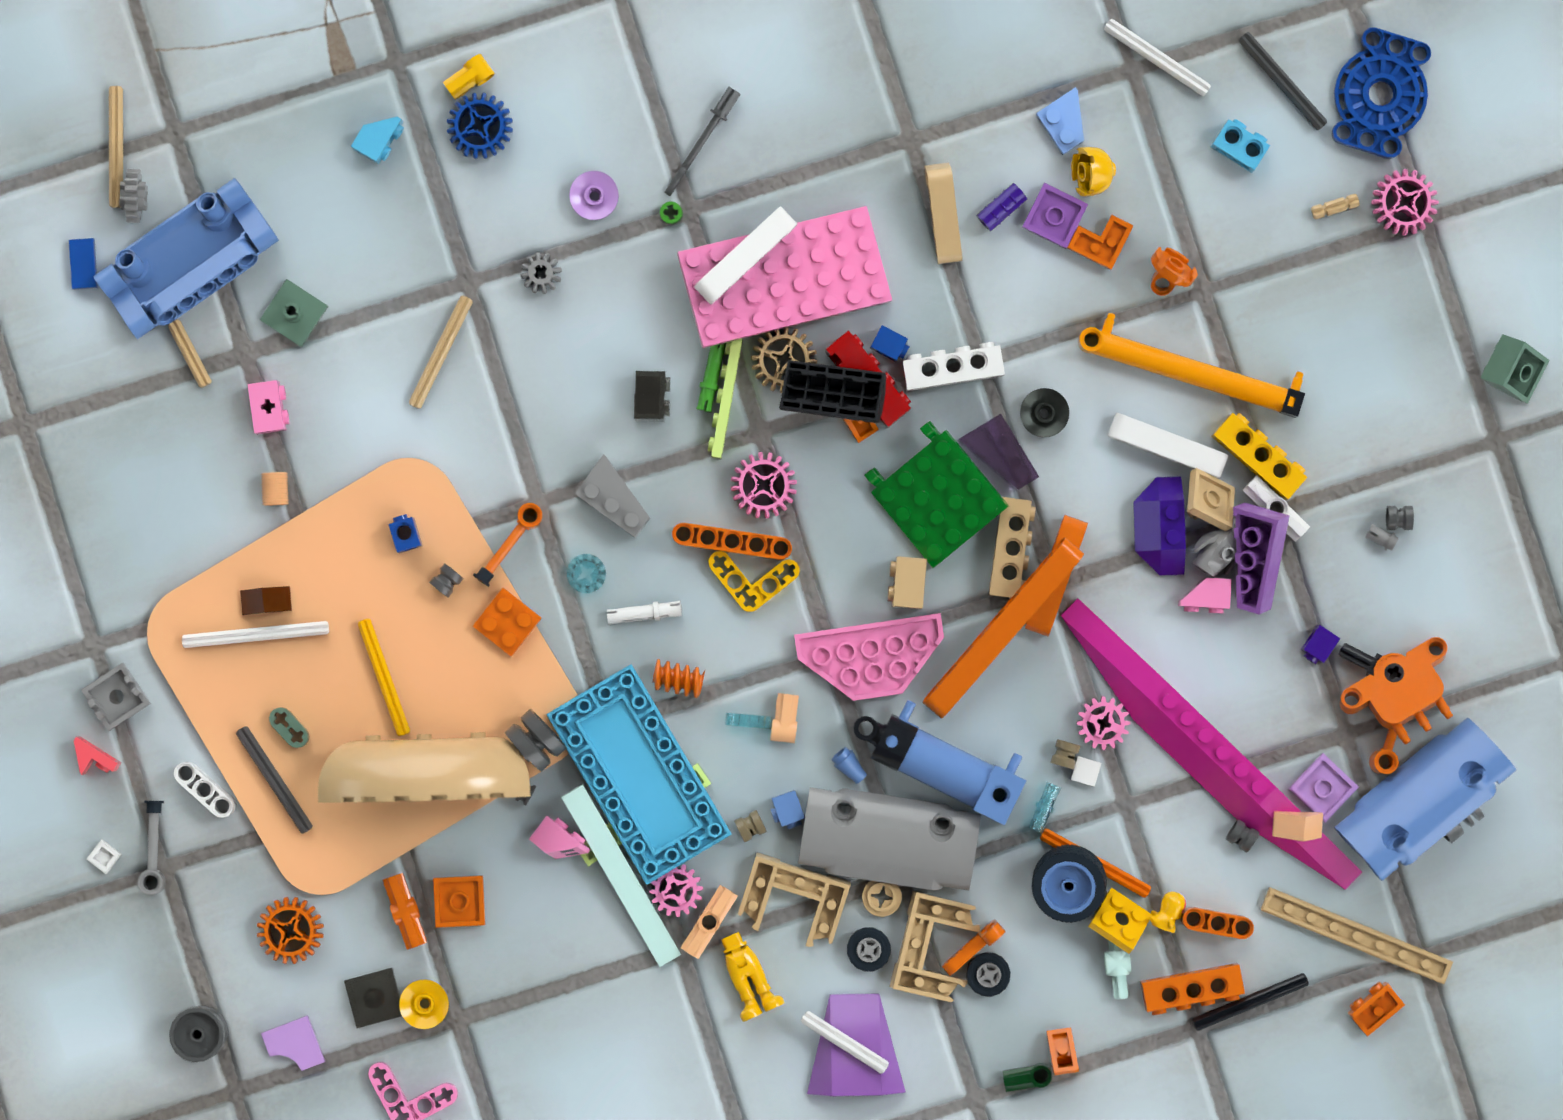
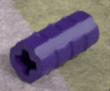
M1012 183L976 216L991 232L998 225H1001V222L1008 216L1010 217V214L1019 208L1027 200V197L1015 183Z

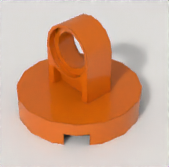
M1158 247L1151 257L1152 265L1157 270L1152 277L1151 289L1157 295L1165 296L1169 294L1176 285L1183 287L1191 286L1198 276L1196 268L1194 267L1191 270L1187 265L1189 260L1174 249L1167 247L1163 251L1161 247ZM1160 278H1164L1169 282V285L1165 288H1160L1155 282Z

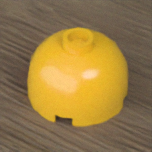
M1079 147L1076 149L1079 152L1073 154L1071 163L1072 180H1077L1079 188L1075 189L1080 196L1101 194L1112 183L1113 177L1116 174V166L1104 150L1097 147Z

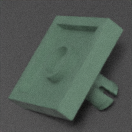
M286 279L260 320L300 347H303L329 306Z

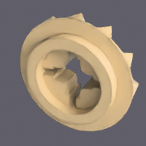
M870 881L866 884L862 893L865 908L875 916H889L901 904L902 894L899 886L896 884ZM882 886H885V894L893 897V899L884 900L882 906L879 907V900L871 896V894H879Z

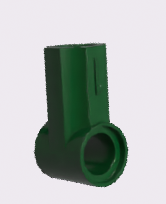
M1044 1063L1002 1070L1006 1092L1034 1087L1043 1088L1049 1085L1052 1080L1051 1068ZM1036 1070H1045L1048 1073V1078L1045 1081H1037L1034 1078Z

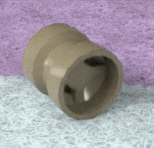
M1057 739L1055 745L1057 750L1052 756L1050 763L1074 769L1076 764L1074 758L1079 753L1081 746Z
M757 810L751 812L746 818L740 817L734 820L744 842L751 840L753 835H761L767 832Z

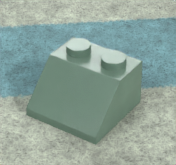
M1502 334L1480 378L1492 387L1528 404L1550 360L1526 342Z

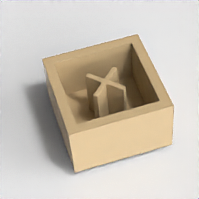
M897 556L895 561H891L890 577H894V585L888 588L887 601L892 602V607L923 609L927 559Z

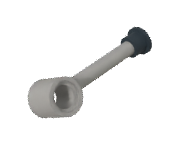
M144 801V803H147L146 813H149L147 870L138 878V887L144 894L155 895L162 892L166 885L165 876L160 870H157L159 813H161L164 801ZM150 875L155 876L158 880V885L153 890L149 889L146 885V879Z

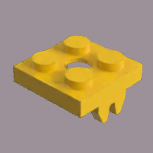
M1111 887L1104 897L1102 904L1091 917L1088 927L1130 954L1152 914ZM1116 914H1125L1128 918V924H1119L1115 918Z

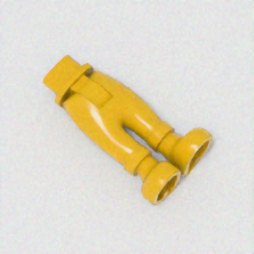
M737 932L721 939L725 948L723 953L726 954L725 960L729 976L740 995L741 1001H744V1010L740 1014L742 1021L745 1022L763 1013L754 997L755 994L750 987L748 977L751 978L756 988L755 990L761 998L765 1012L784 1004L781 996L770 992L771 987L767 982L764 970L757 956L747 945V941L743 942L740 933Z

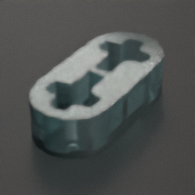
M726 713L725 725L772 729L773 717Z

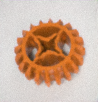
M288 897L283 898V906L279 900L274 901L276 909L268 905L266 910L270 915L265 913L260 915L266 923L261 922L257 924V927L264 928V932L257 933V937L265 936L266 939L260 943V946L263 947L268 944L270 948L265 953L269 955L272 951H275L276 953L273 956L275 961L279 959L280 955H283L282 963L284 964L288 962L289 956H291L293 964H296L298 961L297 955L300 956L302 961L307 960L305 951L310 955H314L315 951L311 946L319 948L321 945L315 938L324 937L323 933L317 932V929L323 928L324 924H316L315 920L321 918V915L317 914L313 917L311 913L315 911V906L306 910L308 901L304 900L299 906L298 897L293 898L292 904H290ZM281 911H296L289 922L275 918ZM302 916L309 923L310 936L300 928ZM294 923L293 930L296 932L297 935L294 936V934L290 935V937L286 938L288 931L285 929L284 926L287 925V927L291 926V924ZM271 925L275 926L281 933L279 945L273 940ZM291 939L306 943L301 949L285 950Z

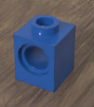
M882 325L870 349L896 362L898 358L904 359L910 346L906 345L908 338Z
M407 514L393 518L394 523L388 524L397 553L423 546L413 517L408 518ZM403 526H408L411 529V536L406 540H402L398 534L399 529Z

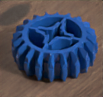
M472 93L473 101L469 102L467 96H463L466 104L462 106L459 102H456L455 105L459 111H449L455 119H447V124L454 125V127L447 129V133L456 134L450 138L451 143L459 141L456 146L457 151L466 147L464 150L466 157L472 150L474 159H478L479 152H482L483 158L487 159V151L491 150L493 156H496L497 152L494 148L498 146L501 150H504L505 147L501 141L510 142V138L504 134L513 132V128L506 126L513 123V119L509 117L504 118L510 111L508 108L500 110L504 106L503 101H499L494 105L496 101L494 95L490 97L489 101H486V93H482L481 100H478L476 93ZM475 107L489 108L495 114L480 116L476 112ZM469 112L471 122L465 127V130L460 132L461 120L465 113ZM474 116L477 117L478 121L486 122L483 125L486 136L481 131L479 132L478 129L474 130L477 126ZM500 120L499 132L491 140L489 129L496 121ZM477 135L484 140L485 144L474 145L467 142L464 138Z

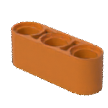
M1188 907L1184 909L1181 916L1182 924L1193 931L1238 939L1249 938L1254 931L1252 921L1241 915ZM1191 912H1197L1199 915V921L1195 925L1187 923V915ZM1216 916H1220L1223 919V926L1218 930L1213 929L1211 926V921ZM1239 921H1245L1248 925L1247 931L1243 934H1238L1235 930V926Z

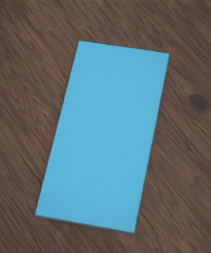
M632 664L546 714L646 885L732 835Z

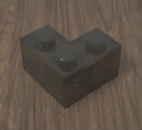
M636 371L634 419L636 422H665V416H670V401L666 400V392H670L671 377H666L665 371Z

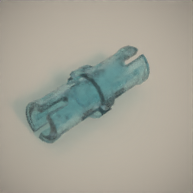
M1046 782L1043 794L1039 802L1035 804L1037 808L1028 826L1029 828L1043 833L1050 813H1053L1055 810L1053 806L1061 787Z

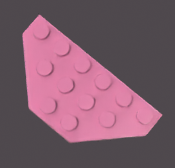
M941 613L795 634L794 638L798 660L853 701L903 694L943 640L944 633Z

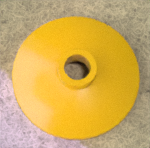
M422 979L412 982L403 990L400 996L399 1008L402 1017L408 1024L418 1029H429L440 1024L446 1017L449 1009V1000L447 993L441 985L432 980ZM422 999L429 1001L428 1008H423L420 1005Z

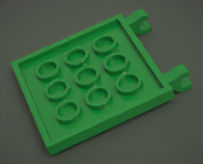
M929 421L920 430L932 442L886 480L875 467L864 476L876 487L871 492L872 495L923 557L927 559L932 568H935L1009 507V505L947 430L940 434L934 424Z

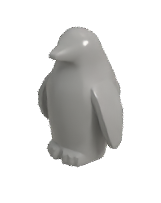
M1233 518L1231 529L1228 531L1218 529L1203 535L1194 546V552L1199 550L1200 552L1197 558L1192 561V564L1212 578L1217 576L1223 569L1224 575L1229 574L1236 564L1235 518Z

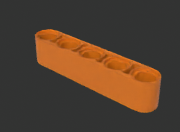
M1064 515L1052 550L1064 537L1080 549L1088 523ZM1071 572L1026 622L1025 629L1049 636Z
M679 523L672 531L674 541L682 546L776 560H784L792 552L790 541L783 537L690 523ZM681 527H686L690 530V538L686 541H680L676 536L677 530ZM705 531H711L715 535V540L710 545L703 544L701 541V535ZM734 534L739 538V545L737 547L728 548L726 546L725 539L728 535ZM754 538H759L764 543L763 549L759 552H754L749 547L750 541ZM778 542H784L788 546V552L783 556H779L774 552V546Z

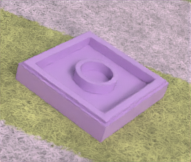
M1321 753L1288 789L1312 812H1322L1323 822L1326 823L1359 786L1324 753Z

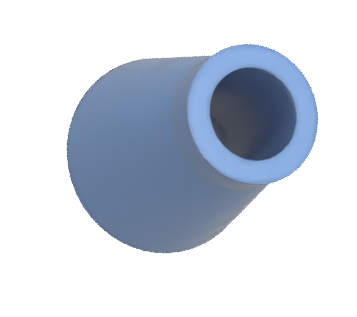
M844 747L833 756L834 767L852 779L856 784L867 776L853 750Z

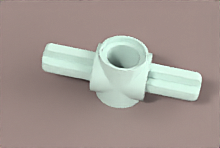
M1108 940L1109 950L1104 953L1106 975L1112 976L1114 999L1128 998L1126 975L1131 973L1130 954Z

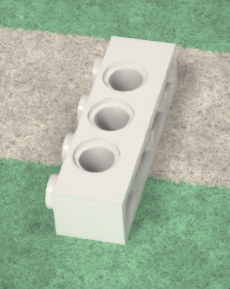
M994 342L979 344L980 348L970 350V346L955 348L956 352L946 354L945 350L931 352L929 357L922 358L921 354L906 356L907 360L902 361L906 391L1004 376L1005 371L1000 345L994 346ZM973 356L983 358L984 366L982 368L976 369L972 367L970 360ZM952 359L958 361L960 364L959 371L955 373L949 372L946 368L947 361ZM930 363L935 367L936 372L933 376L928 377L922 373V366L924 364Z

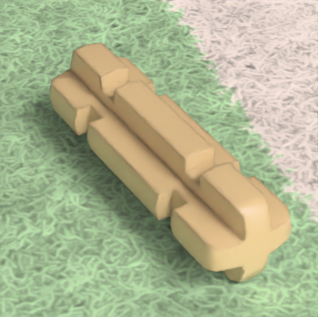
M1356 194L1348 195L1345 199L1342 197L1325 202L1324 205L1313 206L1311 213L1314 219H1320L1325 217L1326 214L1329 216L1346 211L1347 208L1353 209L1360 205L1359 199Z

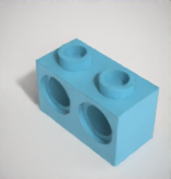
M1228 119L1211 145V148L1253 173L1270 145L1266 143L1267 139L1261 134L1255 132L1253 135L1245 130L1247 126L1236 119L1233 121ZM1227 132H1234L1238 138L1237 142L1234 144L1228 143L1225 139V134ZM1247 145L1257 147L1258 155L1256 157H1251L1246 153Z

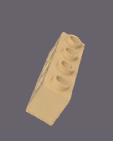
M1002 497L1009 507L1001 512L998 518L988 595L1011 598L1026 581L1021 579L1022 572L1027 570L1029 556L1025 555L1026 545H1031L1032 531H1028L1029 521H1034L1036 507L1031 506L1032 501ZM1018 517L1021 519L1023 525L1019 531H1013L1009 527L1011 518ZM1011 541L1019 545V552L1014 556L1006 552V545ZM1012 566L1016 570L1014 579L1007 580L1003 577L1002 571L1004 567Z

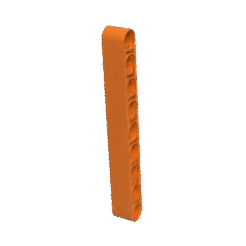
M1064 537L932 688L922 703L941 719L946 716L1078 564L1084 553Z

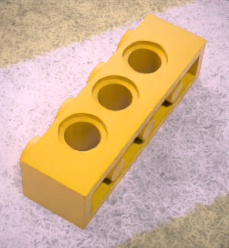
M1231 413L1211 437L1250 471L1258 475L1285 501L1289 500L1308 478L1303 474L1306 470L1297 462L1291 463L1285 458L1287 454L1280 447L1275 445L1273 448L1266 442L1268 437L1258 429L1256 431L1252 430L1248 426L1250 422L1243 415ZM1239 432H1244L1248 436V443L1244 446L1239 445L1236 441V435ZM1257 448H1262L1266 451L1267 458L1264 462H1260L1255 458ZM1276 464L1284 466L1286 473L1283 478H1278L1274 475L1273 469Z

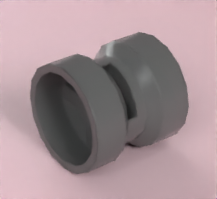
M1387 506V530H1396L1398 526L1404 530H1413V506H1404L1399 508V510L1396 506Z
M444 563L440 568L441 574L433 577L429 583L449 598L453 593L454 585L460 584L464 578Z
M1238 819L1228 832L1226 840L1230 843L1238 844L1240 849L1247 853L1255 843L1260 832L1254 828H1247L1245 823Z

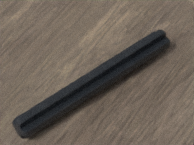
M1301 973L1194 1017L1192 1019L1193 1025L1197 1031L1302 989L1309 985L1308 979L1304 973Z

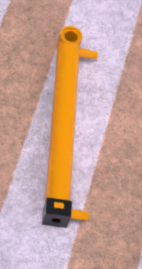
M1108 313L1102 331L1095 327H1089L1083 330L1078 337V345L1085 353H1092L1259 405L1293 418L1299 416L1305 396L1304 392H1300L1304 375L1302 372H1296L1291 387L1287 389L1111 334L1115 314ZM1087 334H1093L1097 337L1096 346L1089 347L1086 345L1084 338Z

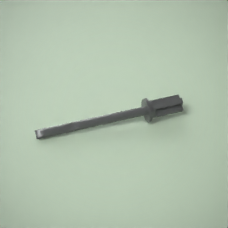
M728 87L714 110H710L715 115L664 193L669 196L672 195L720 119L728 120L726 117L741 95L739 92Z

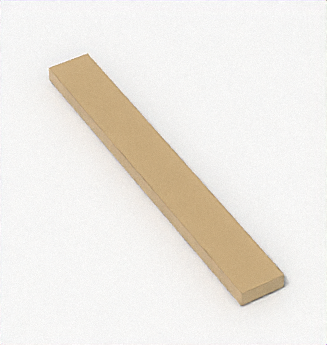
M1271 887L1268 888L1260 910L1441 984H1445L1453 964L1451 960Z

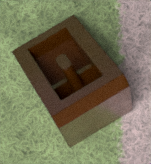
M290 586L240 590L242 615L292 611Z

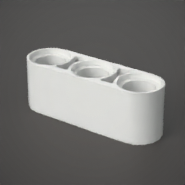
M183 762L176 766L174 769L176 781L211 813L221 818L233 814L236 808L235 800L196 764ZM184 766H188L192 770V777L189 780H185L181 776V770ZM202 783L209 784L211 792L207 797L202 796L199 792V786ZM221 799L229 803V809L226 813L220 812L217 808V804Z

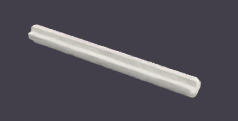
M327 621L187 634L182 636V645L184 648L325 635L329 633V623Z

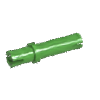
M726 343L710 346L703 382H700L699 385L701 392L696 407L697 410L712 412L715 391L719 389L717 382Z

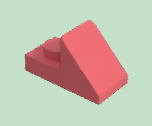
M81 736L74 739L81 775L86 774L94 760L97 761L95 766L107 773L109 770L112 772L117 771L121 765L120 761Z

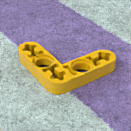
M716 551L712 553L708 561L711 570L740 607L747 612H753L793 582L800 572L799 565L794 560L787 559L751 585L725 552ZM724 556L726 558L724 565L728 569L732 565L735 570L728 572L722 578L720 574L724 573L721 567L715 568L713 566L715 563L714 557L722 558ZM785 564L788 566L793 564L795 566L793 570L795 575L792 577L786 575L782 578L786 583L781 585L778 578L772 573L777 571L780 575L784 571L783 566ZM733 574L739 575L742 579V584L737 589H733L728 585V578ZM769 578L773 579L777 584L776 590L772 593H767L762 588L763 581ZM745 585H748L750 588L746 590L747 594L750 597L755 595L757 598L754 601L756 605L753 608L750 605L744 606L743 603L746 600L742 594L739 598L735 595Z

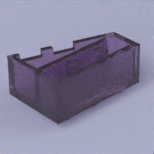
M1002 414L958 439L959 443L971 451L1016 491L1039 478V475Z

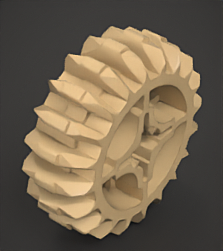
M788 327L784 328V334H780L779 330H775L776 336L773 337L770 332H766L767 341L761 337L758 339V342L763 345L762 348L758 346L753 347V350L758 352L759 356H751V360L759 361V364L752 366V370H761V372L756 374V379L764 376L766 379L762 382V385L765 387L770 381L772 383L770 390L774 391L776 385H779L780 393H782L784 380L780 379L786 370L787 363L779 372L780 361H777V357H783L788 348V359L798 361L792 356V350L796 343L804 353L805 362L817 364V360L810 359V356L817 354L816 350L808 351L807 349L813 345V342L808 341L804 344L803 341L807 335L804 333L800 338H797L798 329H794L792 335H789ZM780 340H788L782 351L768 350L771 344ZM764 356L773 360L777 365L774 377L767 372L764 366Z

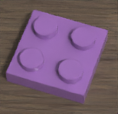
M1044 183L1022 228L1066 249L1088 204Z

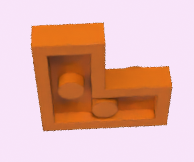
M1111 215L1101 236L1078 226L1067 249L1112 270L1133 225Z

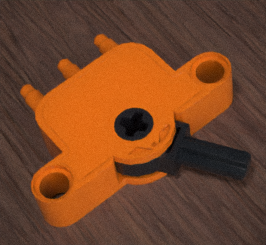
M1433 637L1408 651L1406 656L1399 653H1389L1382 656L1377 653L1375 658L1344 643L1339 651V656L1364 668L1367 672L1365 678L1342 692L1340 698L1341 710L1347 714H1355L1369 706L1378 722L1387 729H1393L1404 744H1408L1411 739L1403 725L1416 718L1426 732L1432 729L1424 712L1434 706L1438 707L1446 719H1450L1453 714L1442 697L1444 685L1433 668L1444 660L1447 653L1446 642L1442 638ZM1437 646L1441 649L1442 653L1440 655H1433L1430 653L1429 648ZM1393 672H1396L1397 677H1395L1393 680L1390 679V675H1392ZM1353 696L1358 700V703L1353 706L1348 705L1345 702V698Z

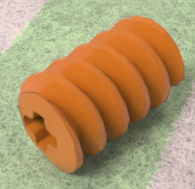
M657 659L652 683H655L656 690H660L664 684L665 692H669L672 686H674L675 694H679L683 688L685 696H688L693 690L694 698H698L701 694L705 670L700 675L699 667H695L693 672L690 673L689 665H686L683 671H680L679 663H676L673 669H671L670 661H666L664 666L661 667L660 659Z

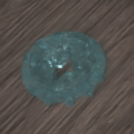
M591 554L576 556L567 567V580L573 589L581 593L597 591L603 585L606 578V569L603 562ZM581 564L586 569L596 568L590 574L592 583L586 578L577 580L582 574Z

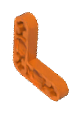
M995 919L992 920L942 965V968L951 976L986 944L991 946L1006 931Z

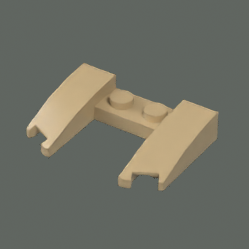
M757 852L738 915L741 916L745 911L755 921L752 928L758 931L772 887L819 901L806 946H814L813 940L828 938L829 944H832L851 881L829 874L825 876L780 862L781 859Z
M912 891L907 911L909 916L898 961L894 965L889 987L953 1002L954 1000L949 995L958 984L964 988L968 981L924 970L923 965L934 922L980 932L979 924L973 925L970 910H975L976 907Z

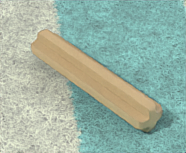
M178 319L168 324V328L198 386L201 388L206 387L211 383V379L181 321Z

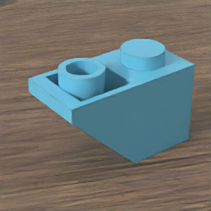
M393 117L363 125L351 145L352 149L377 164L381 160L385 161L392 150L389 146L393 139L398 140L404 130L402 119Z

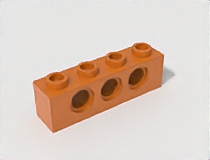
M1238 963L1140 981L1145 1010L1147 1012L1152 1011V1015L1167 1013L1166 1009L1176 1007L1177 1011L1190 1009L1191 1004L1199 1002L1201 1006L1215 1004V999L1225 998V1002L1240 999L1239 995L1245 994L1240 965ZM1215 979L1223 981V988L1219 992H1214L1211 989V983ZM1191 983H1196L1199 986V992L1195 996H1188L1186 992L1188 985ZM1166 988H1173L1175 991V996L1170 1001H1165L1162 998V992Z

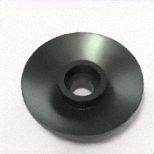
M1040 388L1034 390L1022 402L1020 408L1021 421L1024 427L1035 436H1054L1065 428L1069 420L1068 403L1059 392L1053 389ZM1041 409L1048 410L1049 415L1047 418L1040 416Z

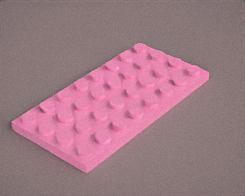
M867 206L798 222V225L712 305L705 300L694 286L748 235L677 252L702 348L891 302L892 297Z

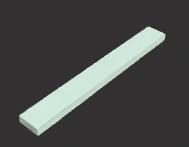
M582 784L561 796L659 967L680 956L679 949L584 785Z

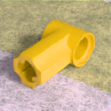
M477 54L468 60L461 70L445 80L443 84L453 98L457 100L475 86H480L490 80L495 73L482 54Z

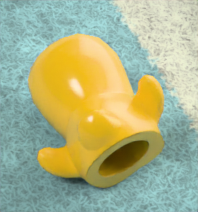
M1171 891L1166 893L1162 898L1160 911H1151V924L1162 930L1175 933V921L1181 918L1186 907V899L1177 892Z

